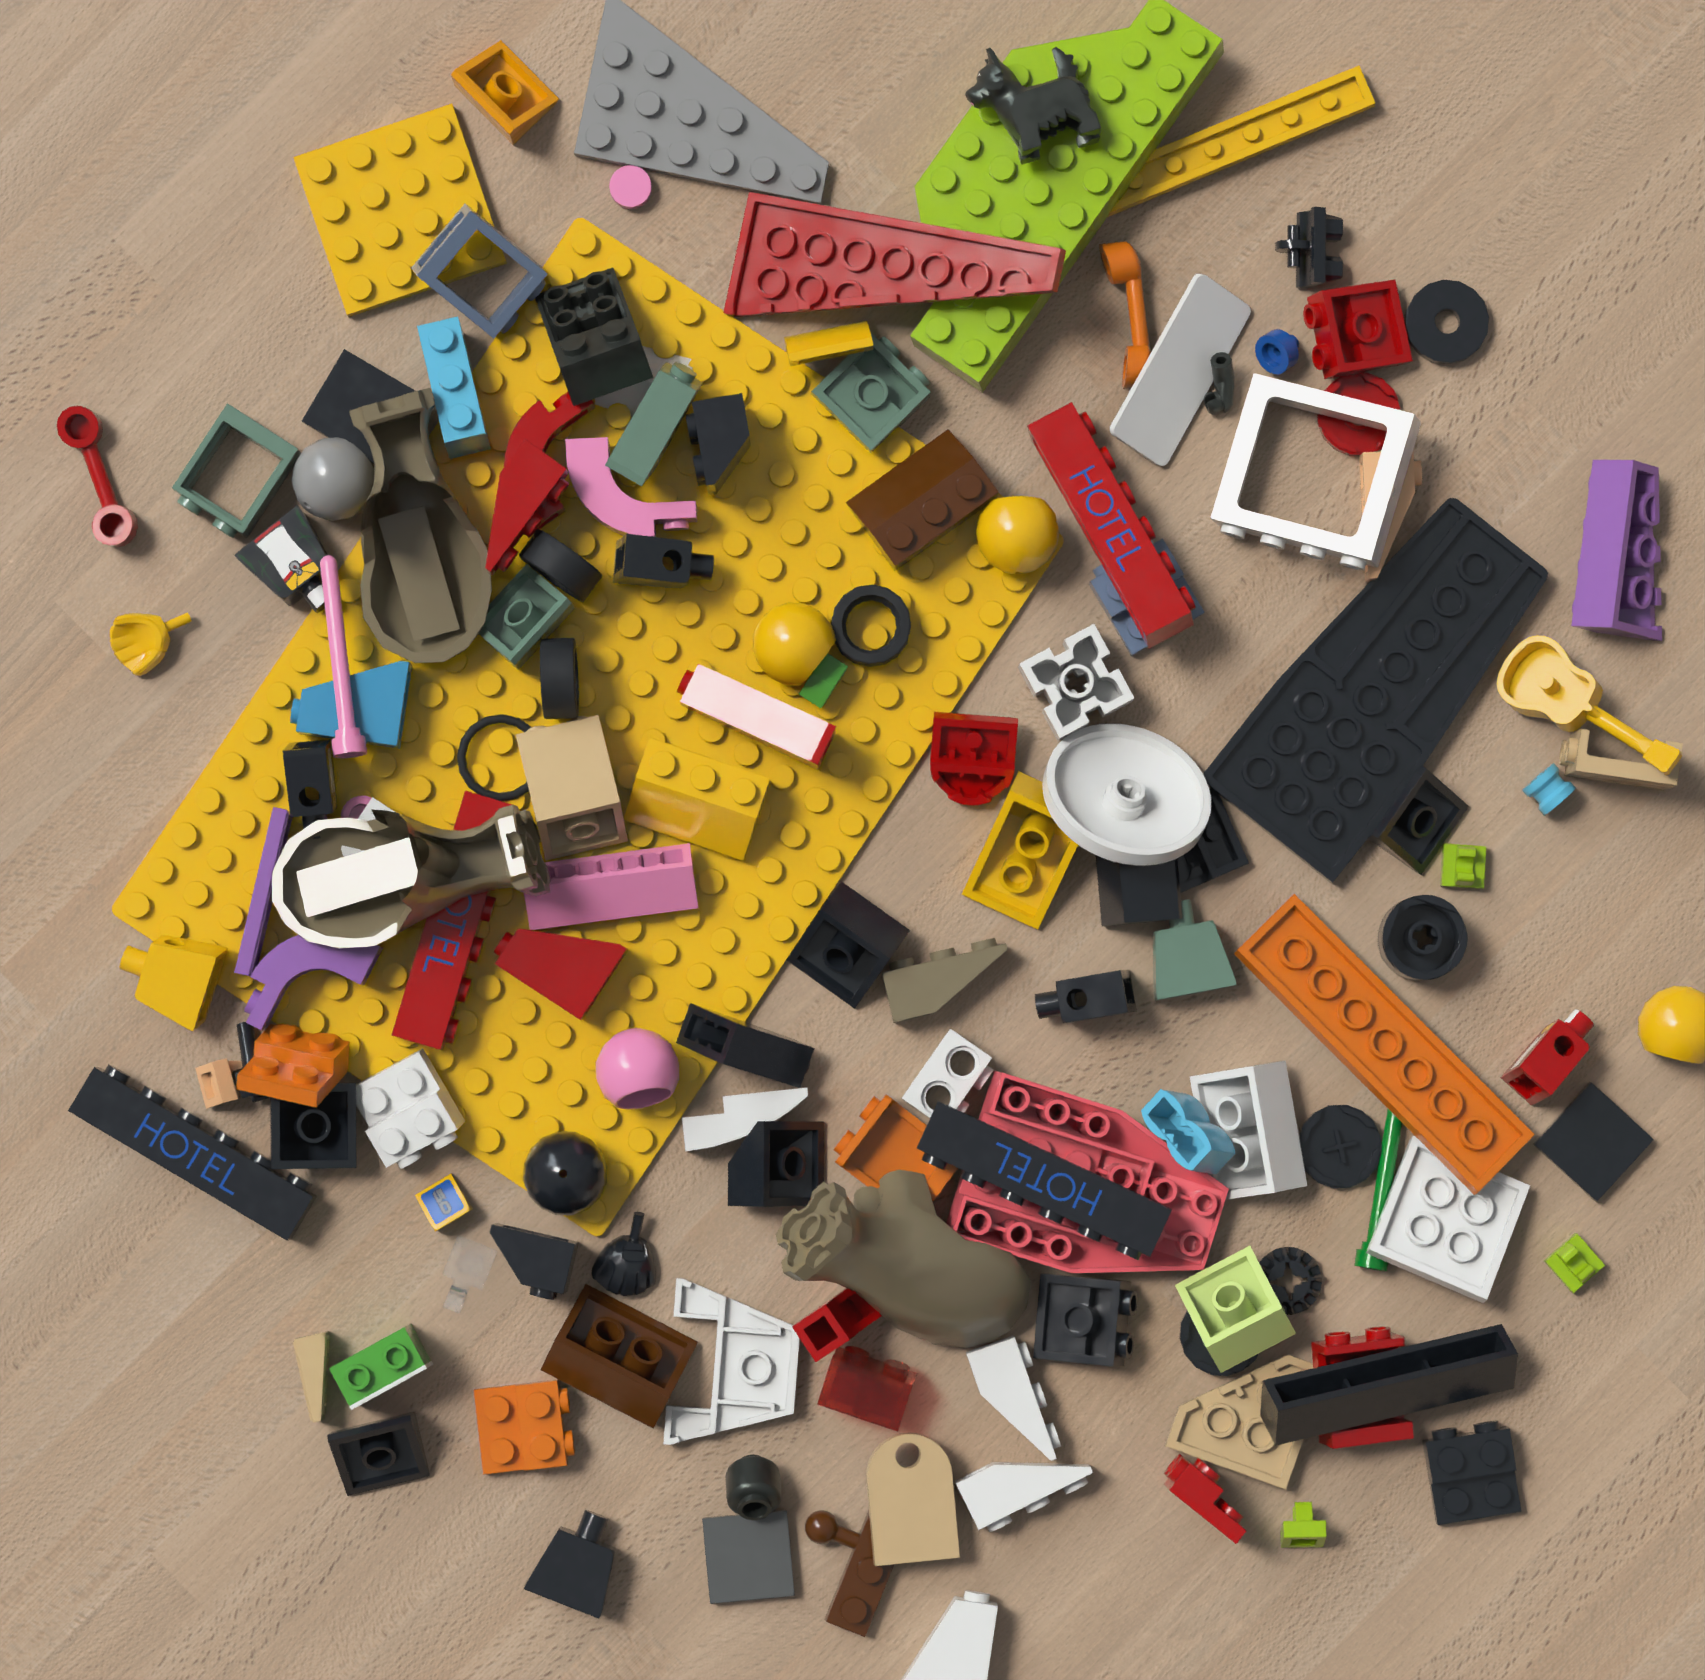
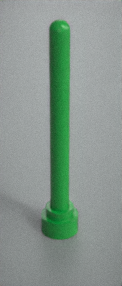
M1388 1108L1366 1242L1362 1241L1361 1249H1356L1354 1262L1356 1267L1379 1271H1388L1389 1263L1367 1254L1366 1251L1393 1184L1402 1122Z

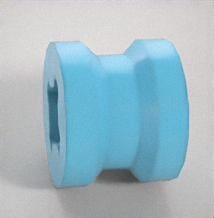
M1553 763L1525 786L1522 791L1527 797L1535 798L1539 803V811L1545 816L1566 799L1576 787L1571 782H1566L1560 777L1559 768Z

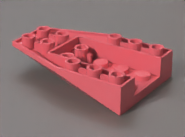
M993 1071L979 1120L1167 1206L1172 1211L1151 1257L1142 1253L1139 1260L1115 1250L1119 1242L1104 1235L1101 1241L1098 1242L1078 1233L1077 1229L1080 1224L1064 1217L1062 1223L1059 1224L1039 1215L1038 1211L1041 1206L1025 1199L1023 1205L1020 1206L999 1196L1002 1188L986 1181L984 1188H981L960 1178L946 1221L947 1225L965 1240L986 1243L1010 1252L1014 1256L1069 1273L1204 1270L1229 1188L1208 1173L1190 1171L1182 1167L1172 1157L1165 1141L1122 1110L1003 1072Z

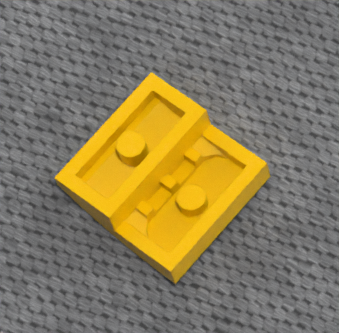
M867 321L784 337L790 366L873 350L872 336Z

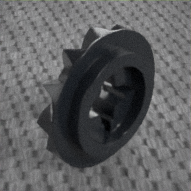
M1282 1247L1269 1252L1259 1263L1269 1282L1284 1276L1285 1262H1288L1292 1275L1306 1278V1281L1293 1286L1292 1299L1290 1300L1285 1287L1271 1284L1286 1315H1294L1309 1309L1320 1296L1322 1275L1317 1262L1308 1253L1294 1247Z

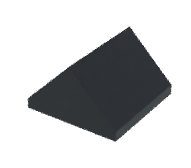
M1419 766L1368 839L1413 871L1422 875L1469 806L1427 768Z
M1095 855L1102 927L1183 919L1178 858L1162 864L1140 866L1117 863Z
M338 1083L317 1107L270 1097L271 1169L357 1168L356 1083Z
M415 1411L332 1431L327 1435L328 1443L347 1496L430 1476Z

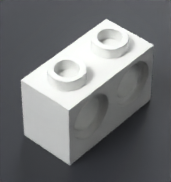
M949 1029L901 1099L930 1118L934 1110L926 1103V1093L931 1087L939 1085L945 1087L950 1094L948 1105L965 1112L969 1104L963 1099L972 1086L980 1090L993 1072V1069L988 1066L992 1057L952 1029ZM966 1051L972 1055L974 1068L968 1075L960 1076L952 1071L950 1059L955 1052Z

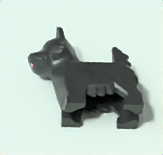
M991 48L986 49L988 59H985L986 66L978 72L976 77L977 83L966 91L965 96L975 108L992 107L996 111L998 118L1019 149L1018 157L1021 165L1040 160L1039 149L1042 148L1041 140H1047L1048 136L1055 137L1057 131H1064L1066 126L1078 132L1076 138L1078 148L1099 142L1101 126L1096 112L1090 107L1088 90L1078 80V66L1072 65L1073 55H1065L1059 48H1053L1052 53L1057 67L1058 78L1025 87L1020 84L1014 73L999 60Z

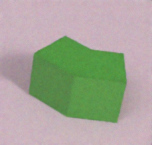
M827 653L810 675L799 695L822 708L844 676L848 666Z

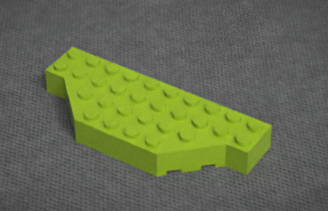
M1148 0L1128 28L1012 49L1003 61V64L1014 73L1020 84L1025 87L1058 78L1057 67L1052 53L1053 48L1057 47L1065 55L1071 54L1074 56L1072 65L1078 66V80L1088 90L1090 107L1096 112L1101 126L1099 142L1078 148L1076 143L1078 132L1066 126L1064 131H1057L1055 137L1048 136L1047 140H1041L1042 148L1039 149L1040 160L1021 165L1018 157L1019 149L998 118L996 111L992 107L978 109L972 105L914 186L921 223L1062 248L1066 250L1060 284L1224 53L1222 38L1164 0ZM1053 293L934 302L910 337L914 347L983 393Z

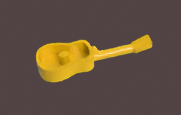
M1539 635L1528 637L1519 643L1504 661L1497 678L1498 692L1513 710L1529 717L1549 719L1560 729L1567 732L1578 730L1588 720L1641 753L1648 763L1664 775H1669L1681 759L1682 752L1679 749L1657 739L1654 741L1650 740L1598 707L1603 694L1602 686L1590 673L1577 668L1569 654L1552 638Z

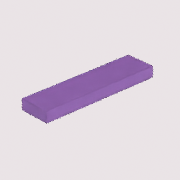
M277 807L272 809L234 973L251 976L259 964L273 904L272 871L287 842L293 818L290 816V811Z

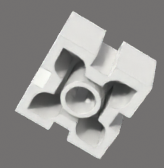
M1095 624L1064 639L1063 646L1066 651L1054 657L1052 651L1048 648L1021 662L1018 666L1033 697L1044 693L1050 704L1043 709L1042 714L1057 741L1088 726L1090 722L1086 714L1098 709L1103 718L1134 700V696L1119 668L1109 673L1105 667L1103 660L1109 657L1110 652ZM1073 673L1077 678L1082 676L1086 678L1087 683L1082 686L1084 692L1077 693L1074 689L1069 691L1066 688L1065 684L1069 681L1067 678L1068 674Z

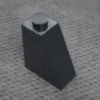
M692 1003L689 1005L676 1043L724 1065L798 1088L801 1087L804 1076L810 1067V1060L815 1049L790 1037Z

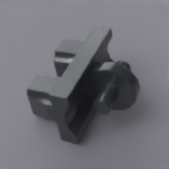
M1312 207L1310 211L1298 212L1297 224L1288 225L1287 240L1275 242L1276 252L1287 253V268H1296V288L1308 289L1325 282L1342 279L1343 261L1341 257L1326 256V242H1337L1342 238L1343 219L1326 214V207Z

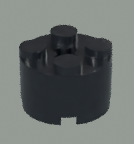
M1433 895L1413 896L1398 902L1385 914L1378 930V948L1382 960L1394 973L1413 981L1432 980L1449 973L1462 960L1468 942L1467 930L1459 912L1445 899ZM1425 927L1427 929L1426 936L1432 939V943L1424 945L1419 949L1417 947V940L1412 938L1413 932H1419Z

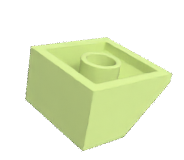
M1251 1246L1175 1284L1191 1319L1220 1373L1296 1334Z

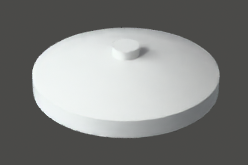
M1098 724L1071 733L1053 750L1043 775L1044 801L1058 827L1082 848L1101 858L1117 863L1140 866L1157 865L1181 857L1199 841L1211 813V795L1207 781L1191 757L1168 739L1149 730L1131 725Z

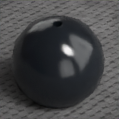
M557 1131L542 1137L530 1149L524 1162L523 1181L529 1197L541 1209L555 1215H575L588 1210L601 1197L607 1183V1164L602 1151L590 1138L577 1132ZM562 1169L567 1171V1176L565 1178H562L559 1175V1172Z

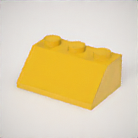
M649 737L635 777L624 821L744 861L771 780L768 777Z

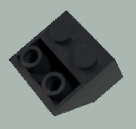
M742 393L692 402L694 413L685 414L691 445L699 444L701 455L693 456L698 486H707L708 495L718 493L751 446Z

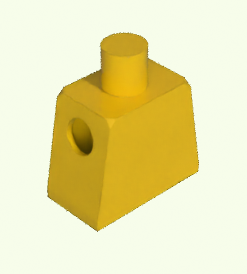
M161 935L151 943L148 952L130 945L127 946L122 955L119 968L140 976L135 991V998L186 1029L194 1031L206 1020L228 948Z

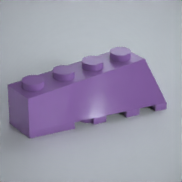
M1593 460L1591 475L1588 481L1589 492L1586 516L1583 521V539L1580 559L1578 561V578L1575 600L1572 605L1573 616L1571 626L1602 634L1662 641V626H1655V606L1662 605L1661 588H1654V563L1661 562L1660 546L1657 545V541L1653 536V526L1660 523L1659 468L1635 460Z

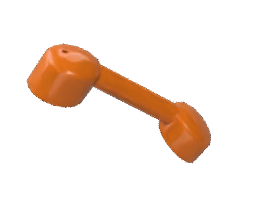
M1126 241L1099 244V250L1110 283H1125L1133 345L1126 346L1122 387L1123 389L1132 388L1151 354L1141 279V264L1136 250L1130 243Z

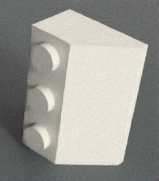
M1286 1060L1190 1077L1193 1097L1205 1108L1210 1123L1220 1127L1229 1136L1235 1149V1155L1217 1174L1208 1173L1229 1188L1226 1200L1307 1186Z

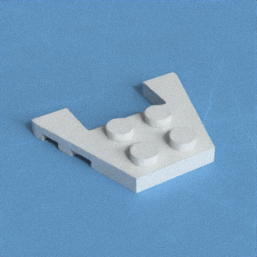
M676 1278L673 1317L717 1320V1338L711 1408L667 1405L663 1444L671 1445L794 1414L800 1338L792 1328L793 1325L684 1278Z

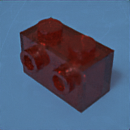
M846 1346L845 1349L837 1348L832 1356L817 1405L898 1432L904 1419L918 1373L910 1371V1367L907 1364L897 1360L887 1359L883 1362L871 1358L866 1350L859 1347Z

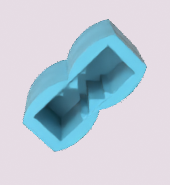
M1160 1089L1141 1110L1147 1127L1157 1137L1167 1141L1172 1157L1185 1169L1217 1174L1235 1155V1149L1229 1136L1220 1127L1210 1123L1209 1116L1203 1105L1189 1094Z

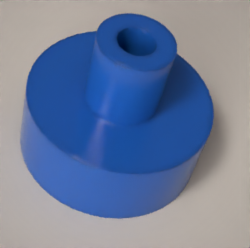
M1274 329L1257 340L1255 346L1256 357L1260 365L1269 373L1282 374L1296 365L1299 358V341L1294 335H1289L1280 329Z

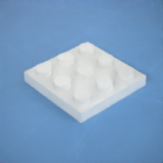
M1412 1136L1366 1253L1484 1303L1488 1299L1530 1185L1498 1172L1477 1194L1473 1195L1416 1136Z

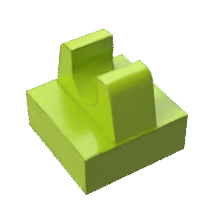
M1443 844L1440 886L1483 889L1486 846Z
M1574 1233L1544 1260L1571 1293H1575L1605 1266L1577 1233Z
M1294 1502L1293 1521H1283L1280 1530L1281 1548L1323 1547L1327 1537L1326 1520L1313 1521L1312 1502Z

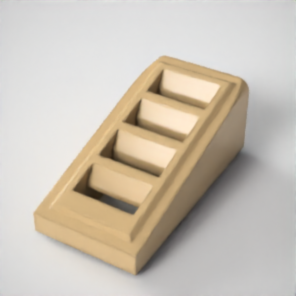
M329 1331L299 1337L293 1341L309 1417L313 1423L325 1419L330 1346Z

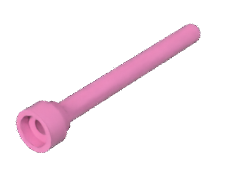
M326 555L320 561L339 728L335 730V738L331 740L334 758H353L367 754L366 739L364 735H361L360 728L355 726L337 561L333 556Z

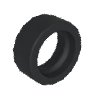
M540 529L535 531L519 554V557L535 571L581 602L586 600L602 578V574L585 559Z
M873 584L856 587L843 595L834 608L831 620L836 638L835 644L840 653L853 663L867 667L885 665L898 657L908 643L911 630L909 610L901 597L889 588ZM875 601L882 603L891 610L895 617L896 630L894 637L888 645L879 650L869 651L860 649L852 643L847 635V617L852 609L862 602Z
M574 638L541 639L540 682L542 709L545 719L578 718L579 679L577 649Z

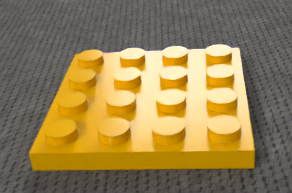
M452 103L293 157L348 317L431 290L432 288L416 276L411 267L465 203L494 227ZM476 230L438 275V278L445 284L507 264L503 250L479 230Z

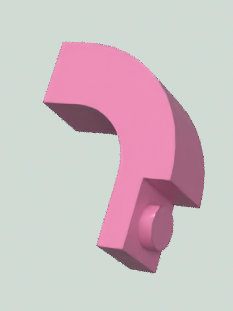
M608 437L565 439L567 468L575 492L587 511L603 526L622 536L633 534L656 537L655 524H663V530L679 531L689 529V523L697 522L696 501L647 503L635 500L622 492L612 478L611 469L605 466L610 457Z

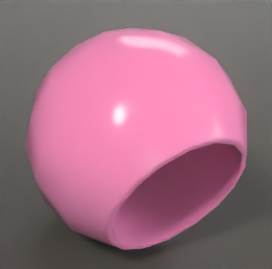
M642 1028L627 1029L615 1034L602 1047L596 1061V1079L604 1097L615 1107L620 1109L644 1108L663 1102L673 1094L679 1081V1062L672 1045L660 1034Z

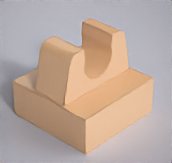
M225 1058L195 1068L206 1109L237 1100L241 1096L231 1075L233 1071L242 1068L241 1061H228Z

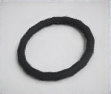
M504 714L487 716L471 725L461 738L457 753L459 773L467 786L479 795L499 801L517 799L529 792L527 781L514 791L498 793L486 790L476 783L469 773L466 753L469 742L474 735L488 725L505 723L516 726L523 732L532 727L520 718Z

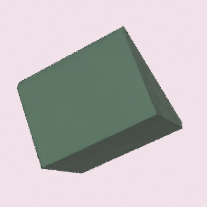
M526 564L489 604L485 624L479 635L519 670L540 647L541 639H548L575 607L566 596Z

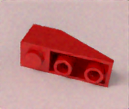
M527 439L522 442L499 475L485 566L487 572L492 576L498 568L503 572L508 569L519 551L514 549L515 545L523 535L530 538L544 519L539 514L549 500L555 504L569 486V483L564 480L568 475L567 469Z

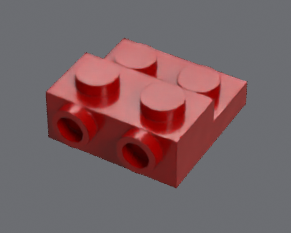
M1395 279L1321 290L1307 297L1308 304L1305 305L1303 311L1304 322L1309 329H1314L1317 345L1313 347L1312 360L1314 366L1318 370L1323 371L1324 379L1405 365L1413 361Z
M1178 1454L1164 1472L1168 1478L1164 1485L1170 1492L1237 1544L1247 1531L1240 1524L1244 1517L1222 1498L1216 1504L1214 1503L1224 1491L1216 1483L1221 1476L1199 1458L1192 1464L1181 1454Z

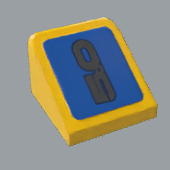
M452 1173L415 1195L435 1232L473 1210Z

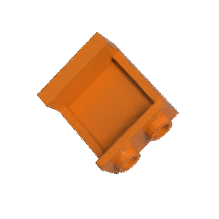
M887 1094L881 1101L874 1096L859 1115L865 1122L858 1132L854 1134L848 1130L833 1149L839 1154L835 1163L867 1187L872 1186L875 1188L880 1187L879 1180L885 1174L895 1170H906L924 1174L932 1201H934L958 1168L947 1163L945 1170L921 1160L924 1152L916 1148L927 1125Z

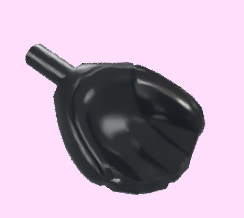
M634 1212L630 1235L619 1236L607 1243L592 1267V1278L607 1291L616 1295H639L644 1293L647 1288L652 1287L656 1281V1270L648 1242L640 1237L645 1215L642 1212Z

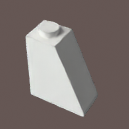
M965 1590L964 1597L954 1596L901 1680H987L998 1609L997 1602L989 1601L990 1594Z

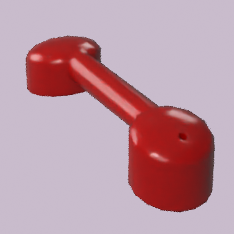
M78 405L68 407L58 417L57 431L64 443L82 451L102 506L93 518L92 532L95 538L102 544L112 547L125 546L136 536L138 522L131 510L118 504L98 450L97 443L101 439L103 432L102 422L95 412L86 407Z

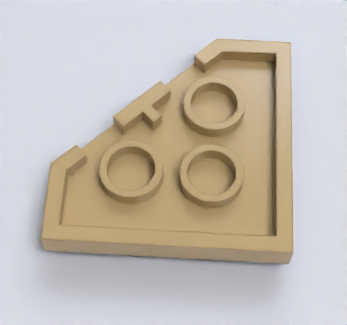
M1286 1354L1179 1405L1165 1446L1286 1490L1304 1439L1275 1446L1260 1416L1263 1380L1313 1369V1363Z

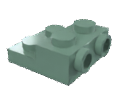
M872 333L873 350L848 355L811 391V394L870 453L898 426H901L930 398L931 391L927 388L930 382L925 375L915 366L908 370L897 359L900 352L893 343L884 336L878 340Z

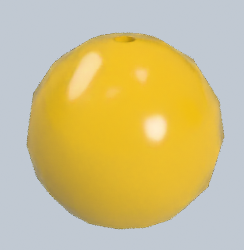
M1012 496L991 500L978 516L976 528L980 552L989 564L1010 574L1030 573L1047 563L1057 549L1060 533L1056 514L1049 504L1041 498L1028 496Z
M788 602L773 607L759 621L754 631L753 651L758 665L769 678L783 685L801 686L827 655L836 638L831 623L819 610L804 603Z
M1671 986L1656 992L1646 1001L1638 1017V1036L1643 1049L1660 1056L1702 1064L1705 1061V993L1692 987Z

